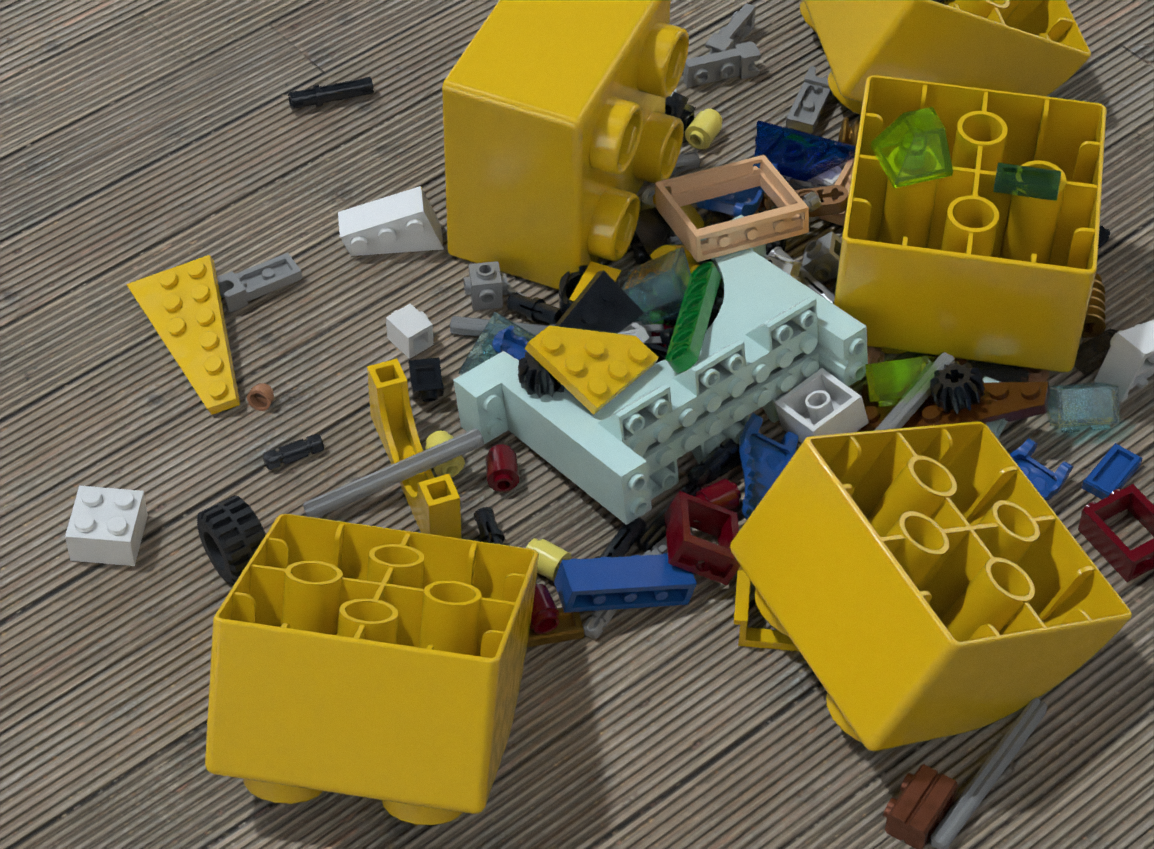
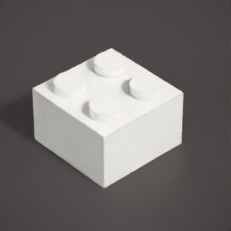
M823 368L774 402L782 429L798 435L800 443H803L805 438L809 436L857 432L869 423L862 396Z
M79 486L65 534L70 561L135 566L148 517L144 491Z

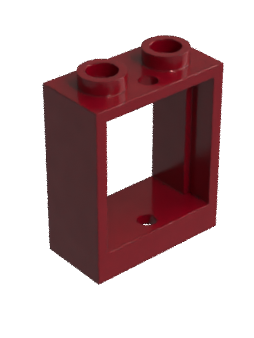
M1134 484L1122 490L1116 489L1099 502H1091L1086 505L1081 512L1078 531L1126 582L1154 568V538L1130 550L1103 521L1127 509L1154 537V505Z
M679 491L664 514L668 564L728 585L740 567V564L730 550L731 542L739 532L737 513ZM690 527L718 537L719 545L691 535Z

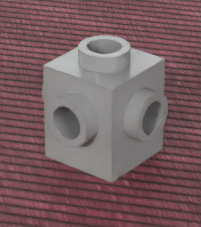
M832 231L817 240L810 241L805 246L802 267L821 284L832 278H837L842 240Z
M499 262L468 264L469 276L463 278L465 295H470L473 311L503 308L502 291H507L508 285L506 273H500Z

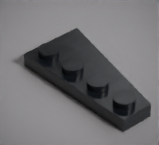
M603 270L596 273L555 326L618 334L645 313Z

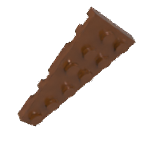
M1049 382L984 383L985 395L981 397L980 404L971 405V411L961 409L958 414L954 409L945 413L943 408L936 406L932 394H930L902 428L977 421L987 425V422L1000 419L1011 422L1047 413L1050 396ZM864 384L861 396L869 423L857 432L874 431L914 384Z

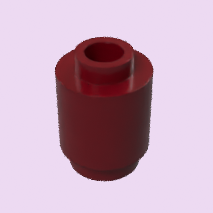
M499 444L493 446L485 459L487 483L495 491L506 492L512 490L519 483L517 455L508 445Z
M722 479L697 491L694 497L732 511L739 507L741 493L734 482Z
M536 584L530 628L537 634H545L558 626L559 611L548 588L544 584Z

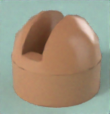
M258 383L251 388L247 395L249 405L259 411L267 410L274 400V391L266 383Z

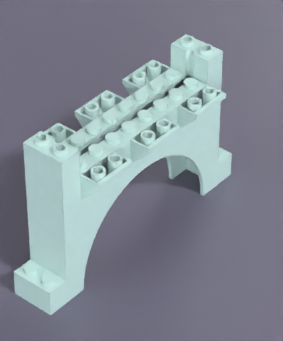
M739 215L738 217H736V218H734V219L742 218V217H744V216ZM766 244L711 259L721 273L720 285L724 289V298L722 305L718 306L720 311L717 317L706 330L699 358L690 369L682 373H675L666 359L655 363V365L593 415L566 388L564 392H554L553 397L545 394L539 398L537 393L528 395L526 389L521 388V383L518 380L519 360L502 351L453 380L460 424L467 432L478 429L483 437L484 444L509 430L627 525L652 509L651 500L679 483L677 459L692 451L697 462L700 464L726 438H732L735 443L739 444L740 436L749 419V414L763 407L773 423L779 421L774 402L821 368L847 386L868 375L867 326L766 260Z

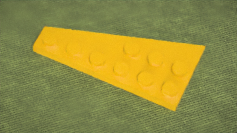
M207 255L126 284L210 414L213 415L239 406L240 399L216 269L212 257Z

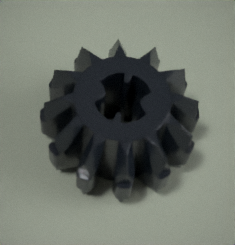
M525 352V357L519 359L518 380L521 383V388L526 389L528 395L537 393L539 398L545 394L553 397L554 392H564L565 387L534 357Z
M956 361L952 366L944 364V369L934 371V378L930 380L933 401L937 407L943 408L945 413L953 409L957 414L961 409L971 411V405L980 404L981 397L985 395L982 374L978 368H973L970 362L960 365Z

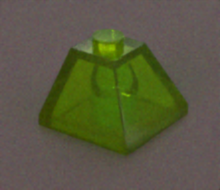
M933 107L903 113L871 142V148L894 188L948 177L953 174L945 127Z
M923 356L865 364L870 402H878L879 407L897 405V399H901L933 364L935 357Z

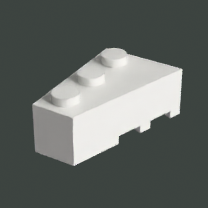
M421 186L338 212L340 238L350 256L444 250L441 223Z
M1154 319L1123 331L1120 330L1110 340L1111 347L1094 381L1120 402L1128 398L1129 390L1136 385L1141 389L1148 385L1149 381L1147 378L1154 374Z

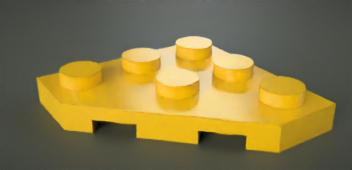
M550 325L532 338L525 347V350L593 415L655 365L659 358L637 336Z

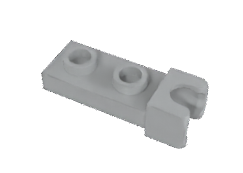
M746 3L739 12L736 11L733 14L731 21L726 27H722L719 33H714L705 45L706 48H711L709 54L735 49L736 44H741L754 28L756 6Z
M750 41L736 44L735 49L686 59L683 82L689 88L740 76L741 79L757 76L760 74V71L755 66L754 61L761 59L760 51L756 44Z
M814 66L808 69L804 83L786 118V127L813 133L827 102L833 94L828 85V76L825 78L817 77Z
M287 252L235 274L231 271L217 277L221 298L225 297L227 312H234L248 306V301L301 280L302 272Z

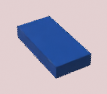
M1115 443L1083 481L1082 489L1100 499L1108 497L1114 490L1122 489L1141 466L1143 458Z

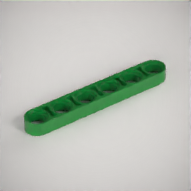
M713 262L701 264L689 277L666 355V361L675 373H682L690 369L699 358L721 279V273Z

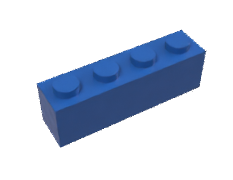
M668 553L661 555L562 560L554 580L564 613L688 605L697 585L692 572L668 564Z

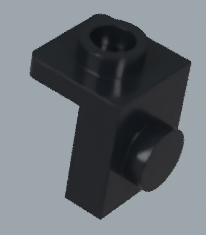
M440 358L409 360L412 399H419L420 402H433L438 400V397L443 396L444 385L442 383Z

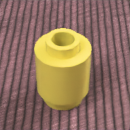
M713 109L700 111L685 131L688 143L697 149L708 148L722 129L721 115Z
M436 431L426 439L425 450L454 437L446 431ZM461 455L433 467L438 476L450 474L451 477H454L463 469L465 460Z
M534 538L526 546V548L534 549L539 553L537 573L552 581L555 580L561 561L572 558L571 553L545 539L538 540Z

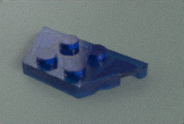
M759 120L756 124L757 136L755 139L756 149L754 157L765 155L771 163L778 164V172L787 177L806 182L853 159L855 156L856 146Z

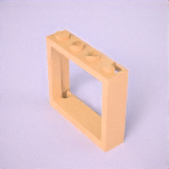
M765 155L655 182L656 209L697 262L809 233V207ZM760 163V168H758L757 166H753L754 164ZM758 186L765 191L778 207L700 229L694 226L680 208L681 206Z

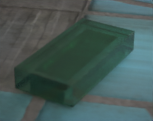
M998 163L993 192L1057 201L1061 171Z

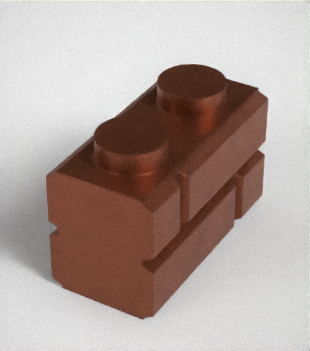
M925 764L920 765L915 774L909 772L900 787L902 794L898 799L892 797L884 810L883 816L887 818L886 833L900 841L904 840L906 844L915 849H923L929 841L931 834L954 802L958 788L957 781L944 774H938V771Z

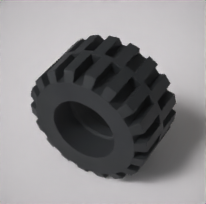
M237 495L199 512L197 515L198 532L203 547L218 574L232 586H234L266 535L262 524L252 508Z

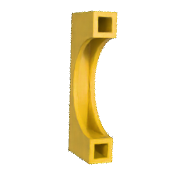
M397 358L367 366L370 416L392 465L423 451L411 409L408 382ZM431 469L399 482L421 533L462 539L460 496L450 474L434 477Z

